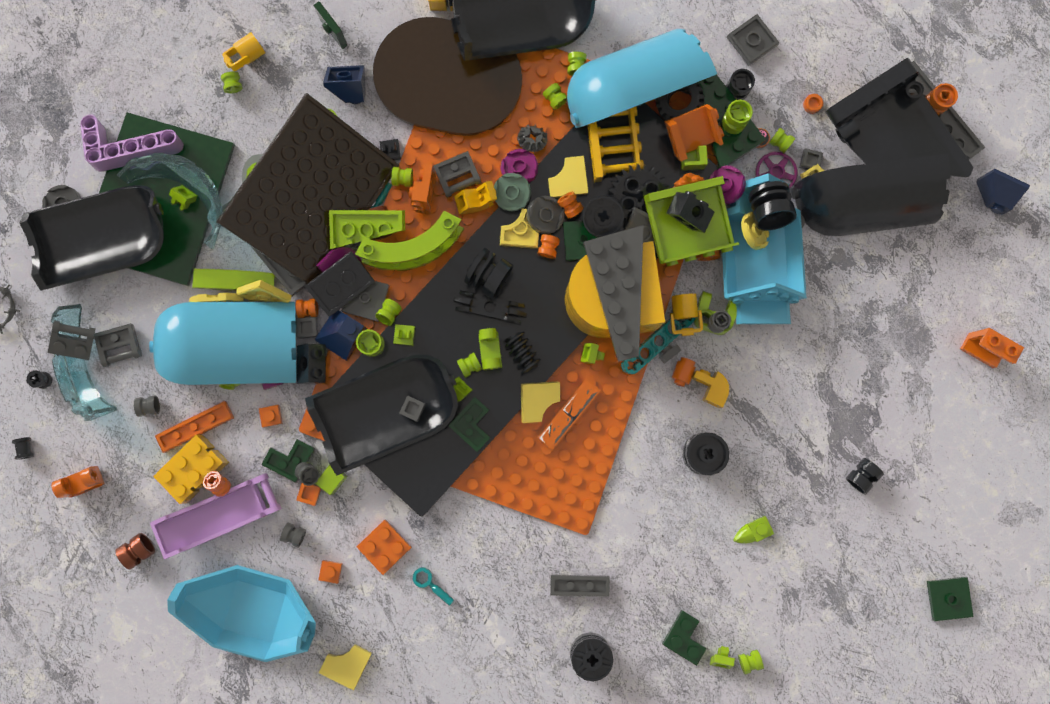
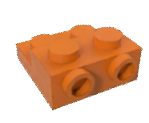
M425 163L424 169L420 170L419 180L421 182L414 181L413 187L410 186L409 198H411L412 207H414L415 212L425 213V211H430L436 177L433 164Z

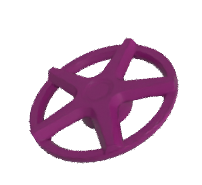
M771 152L764 155L758 161L755 170L756 177L761 176L759 175V168L764 160L769 171L761 175L769 173L780 180L782 178L792 180L789 188L795 184L798 176L797 166L794 160L787 154ZM772 155L784 156L778 164H774L768 157ZM788 161L794 167V175L785 172L784 167Z

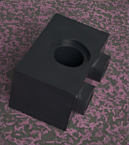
M685 191V193L676 192L667 214L690 230L705 233L715 211L708 207V203L696 199L694 193Z
M310 343L297 345V384L326 383V345Z

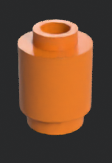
M684 357L677 361L671 377L674 380V384L685 387V384H690L696 368L695 361Z

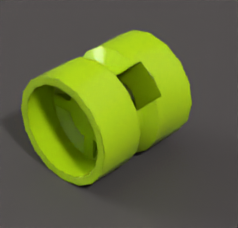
M741 99L731 102L722 118L724 130L731 134L742 132L752 117L753 110L751 105Z
M366 329L358 334L356 345L361 353L369 357H376L384 351L385 341L376 331Z

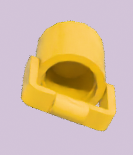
M252 32L232 44L233 47L225 51L222 56L226 66L233 71H237L244 65H249L266 52ZM239 53L242 58L233 63L230 57Z
M696 294L671 296L673 313H670L672 334L690 336L703 330L702 312L698 310ZM698 317L699 328H682L675 331L674 320Z

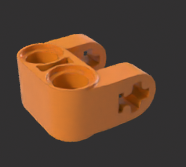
M91 466L65 478L53 481L51 487L57 498H71L98 488L105 483L99 467Z

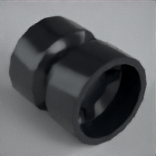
M738 69L732 74L726 87L736 100H744L755 84L754 75L747 69Z
M863 458L856 466L857 470H852L846 477V480L856 490L866 495L873 488L872 483H877L884 473L875 463L867 458Z

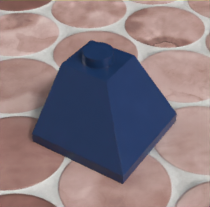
M364 65L327 67L323 86L345 103L360 104L364 102L366 95Z
M997 169L991 170L976 181L985 206L996 214H1005L1011 211L1030 187L1029 184Z
M338 310L328 318L314 340L319 344H325L327 349L347 361L357 346L356 339L358 334L368 328Z

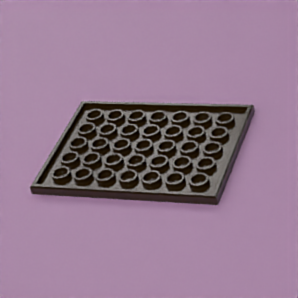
M305 93L221 213L216 223L308 284L322 273L316 265L332 250L330 249L329 210H369L391 179L393 167H399V164L316 99Z

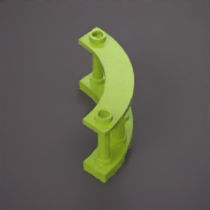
M443 211L440 218L430 229L413 239L403 242L384 243L364 237L355 255L363 258L361 261L363 264L382 270L402 271L424 266L438 259L455 244L464 230L463 227L459 226L462 219Z

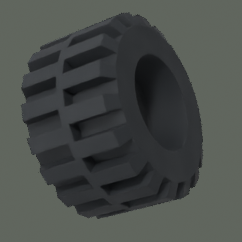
M699 82L655 99L659 114L665 121L705 105L703 90ZM679 91L689 93L691 95V102L686 108L675 110L670 107L669 100L674 93Z

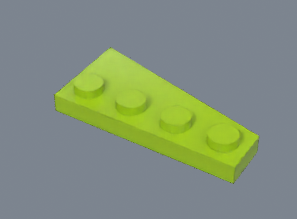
M329 210L330 249L362 242L364 237L373 239L404 231L405 210Z

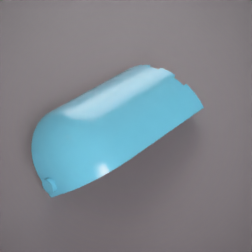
M674 29L594 59L579 67L568 85L567 101L571 113V122L576 128L628 110L716 75L715 66L708 52H703L700 48L701 42L693 34L688 35L684 29Z
M185 302L171 306L157 318L154 326L153 341L149 343L150 353H153L155 369L166 380L184 385L296 383L295 302Z

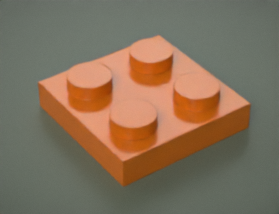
M386 519L356 546L382 575L412 548Z

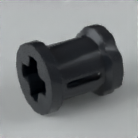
M37 370L31 371L26 378L29 386L41 389L51 386L53 380L49 373Z
M31 437L12 440L16 450L15 460L34 457V453H31L30 448Z

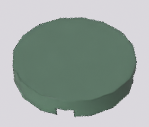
M507 173L495 182L494 188L497 196L495 202L503 210L519 211L530 201L531 186L522 175Z

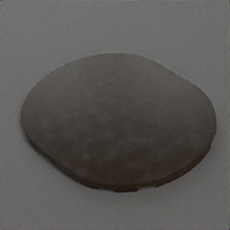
M437 17L416 18L393 29L382 41L374 59L373 80L383 105L399 120L413 126L455 135H477L500 125L516 107L522 88V72L517 55L511 54L464 61L457 46V43L460 42L458 33L454 34L451 20Z

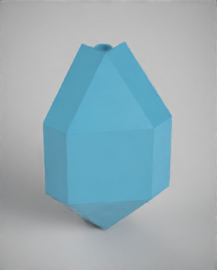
M239 565L177 583L167 599L168 612L210 646L263 662L307 652L315 636L316 622L289 579Z

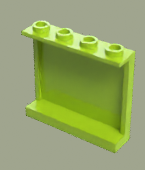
M723 176L649 193L644 196L660 264L666 263L668 267L678 264L680 259H685V262L696 260V255L703 254V257L715 255L714 251L721 249L722 253L733 251V246L739 245V242L734 243L721 188V185L725 184ZM676 192H692L696 195V199L708 203V207L715 211L705 233L692 231L667 214Z

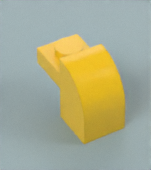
M486 181L475 189L462 190L454 196L459 214L485 210L493 206V202L497 200L496 190L492 181Z
M703 369L694 371L692 379L708 386L702 401L717 408H723L729 395V383L725 376L718 371L713 374V377L710 376V372Z

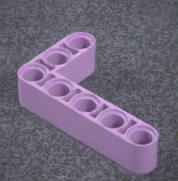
M86 115L80 122L85 160L99 172L177 154L182 151L184 145L173 130L159 131L107 144L105 127L94 115Z

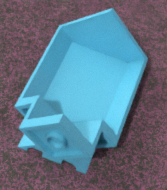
M769 173L746 180L745 191L741 198L731 203L730 208H727L734 243L739 242V245L733 246V251L722 253L724 299L736 304V324H791L790 304L798 303L799 300L807 298L801 211L795 208L797 216L791 224L769 231V237L767 238L769 243L763 249L754 250L751 248L742 233V217L749 212H754L748 199L749 193L764 183L782 181Z

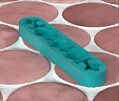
M695 318L683 320L682 322L674 320V324L677 330H681L682 328H688L695 321ZM670 319L639 345L638 357L622 361L621 368L626 374L637 373L680 335H674L668 331V326L671 324ZM657 335L663 339L661 346H657L654 343ZM642 348H647L649 351V356L646 359L640 355ZM636 359L641 361V364L640 362L633 364L634 369L627 368L629 366L628 362H634Z

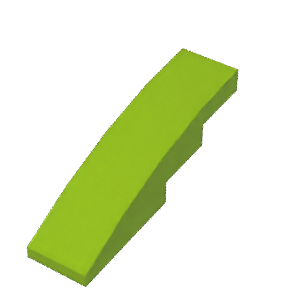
M194 269L192 288L237 291V288L259 280L274 286L275 276L269 272Z

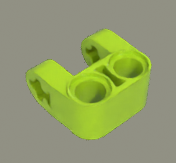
M702 291L697 307L698 310H701L702 316L709 319L716 312L709 310L712 293ZM729 300L725 311L731 317V323L728 328L723 332L714 333L708 328L707 323H703V331L716 335H725L732 329L736 319V304ZM698 317L694 321L697 328H699Z
M487 328L479 330L482 369L502 368L497 329Z

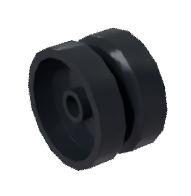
M704 432L695 434L686 441L682 457L685 465L692 472L711 476L721 472L726 467L730 451L722 437L715 433ZM704 450H706L708 453L707 457L705 458V453L703 452Z

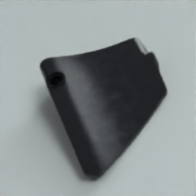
M909 58L899 62L834 104L825 112L836 127L835 131L839 139L846 143L865 164L949 153L951 176L966 178L973 171L972 164L924 96L923 84L915 80L919 75L918 71ZM909 89H915L918 94L916 96L911 95Z

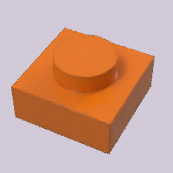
M279 405L259 408L263 428L283 424Z
M301 483L296 500L316 506L321 488L314 484L307 486Z
M322 560L318 580L338 584L343 563Z

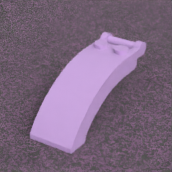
M262 474L234 486L222 497L212 496L150 522L164 560L281 510L280 503L277 504L268 482V474ZM258 483H261L270 508H266L257 486Z

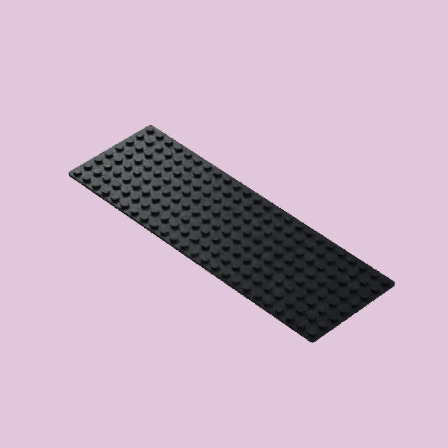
M646 103L636 106L637 116H635V123L639 124L637 140L641 141L642 152L639 153L640 160H643L644 164L648 166V171L651 167H654V174L658 171L661 172L659 178H666L663 184H669L670 187L667 189L674 187V183L687 173H693L701 176L704 180H708L711 174L718 170V167L707 158L708 165L705 169L682 171L681 162L674 155L665 120ZM628 115L607 117L597 121V127H601V129L629 126ZM587 125L579 128L574 126L538 164V173L535 179L529 183L531 186L530 201L522 209H527L529 204L537 197L550 196L548 178L554 177L561 172L564 167L565 158L584 156L588 195H579L576 198L584 209L587 203L594 197L613 195L608 190V188H614L611 181L617 182L618 179L615 175L622 176L623 174L622 172L606 173L603 176L602 182L594 183ZM630 133L601 136L599 139V145H603V147L631 144ZM632 152L607 154L601 157L602 164H605V166L634 163ZM635 179L628 181V189L636 187ZM648 184L646 191L648 193L653 192L655 184ZM627 191L622 192V194L624 195H633L638 200L639 197L644 198L645 196L641 193V191L639 192V194H634ZM625 199L623 207L629 208L632 205V199ZM645 203L642 205V211H647ZM499 206L395 318L393 324L380 334L385 341L384 351L376 357L362 354L333 385L336 386L398 359L405 358L412 352H419L422 355H430L439 359L445 366L448 375L453 374L455 379L460 377L472 389L464 399L458 402L455 416L450 423L474 397L489 409L486 415L476 424L490 437L478 452L447 425L444 429L428 438L364 464L419 516H424L519 412L521 409V384L546 382L588 336V334L582 332L573 324L566 311V289L572 271L580 260L566 261L563 224L554 233L547 234L560 239L559 245L555 249L557 251L555 259L538 255V249L500 246L501 226L515 222L520 216L521 209L511 212L503 210ZM583 210L572 218H567L564 215V222L583 221ZM604 210L603 213H599L602 221L605 218L609 219L607 211ZM623 223L622 227L618 232L623 231L626 224ZM540 233L538 240V248L541 247L542 244L540 240L543 234ZM484 248L490 250L487 259L492 253L496 254L495 264L503 258L514 265L508 279L495 298L525 304V308L509 306V308L527 313L526 317L507 314L509 317L520 320L521 325L484 315L455 311L456 307L471 308V306L453 301L454 297L473 300V297L459 294L460 290L484 295L481 293L484 284L481 283L474 289L472 288L474 280L469 285L464 283L471 262ZM657 251L655 253L656 260L658 259ZM489 301L485 304L484 309L487 312H493L496 309V305ZM395 324L415 326L413 346L393 344ZM496 328L499 336L502 368L482 369L478 372L471 371V375L465 378L457 360L465 359L474 352L482 367L479 330ZM524 331L525 334L521 338L529 339L525 345H532L533 347L529 351L537 352L533 358H540L541 360L537 364V368L521 375L524 368L517 369L520 361L513 362L516 355H509L512 348L506 349L505 345L508 342L503 341L518 332Z

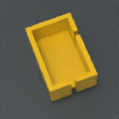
M195 435L153 477L179 504H186L200 492V488H204L203 479L212 471L220 472L229 461L218 450H213L215 448L214 445L204 435Z

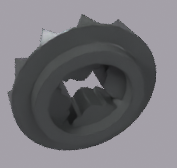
M536 124L534 126L527 125L525 128L521 127L517 140L523 149L537 152L546 146L547 133L543 131V128H538ZM530 134L536 137L535 141L532 138H529Z

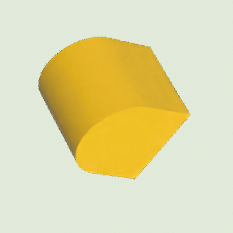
M653 241L643 242L640 333L653 332L665 323ZM585 255L572 271L565 293L566 311L573 324L582 332L593 337L609 338L608 326L588 258Z

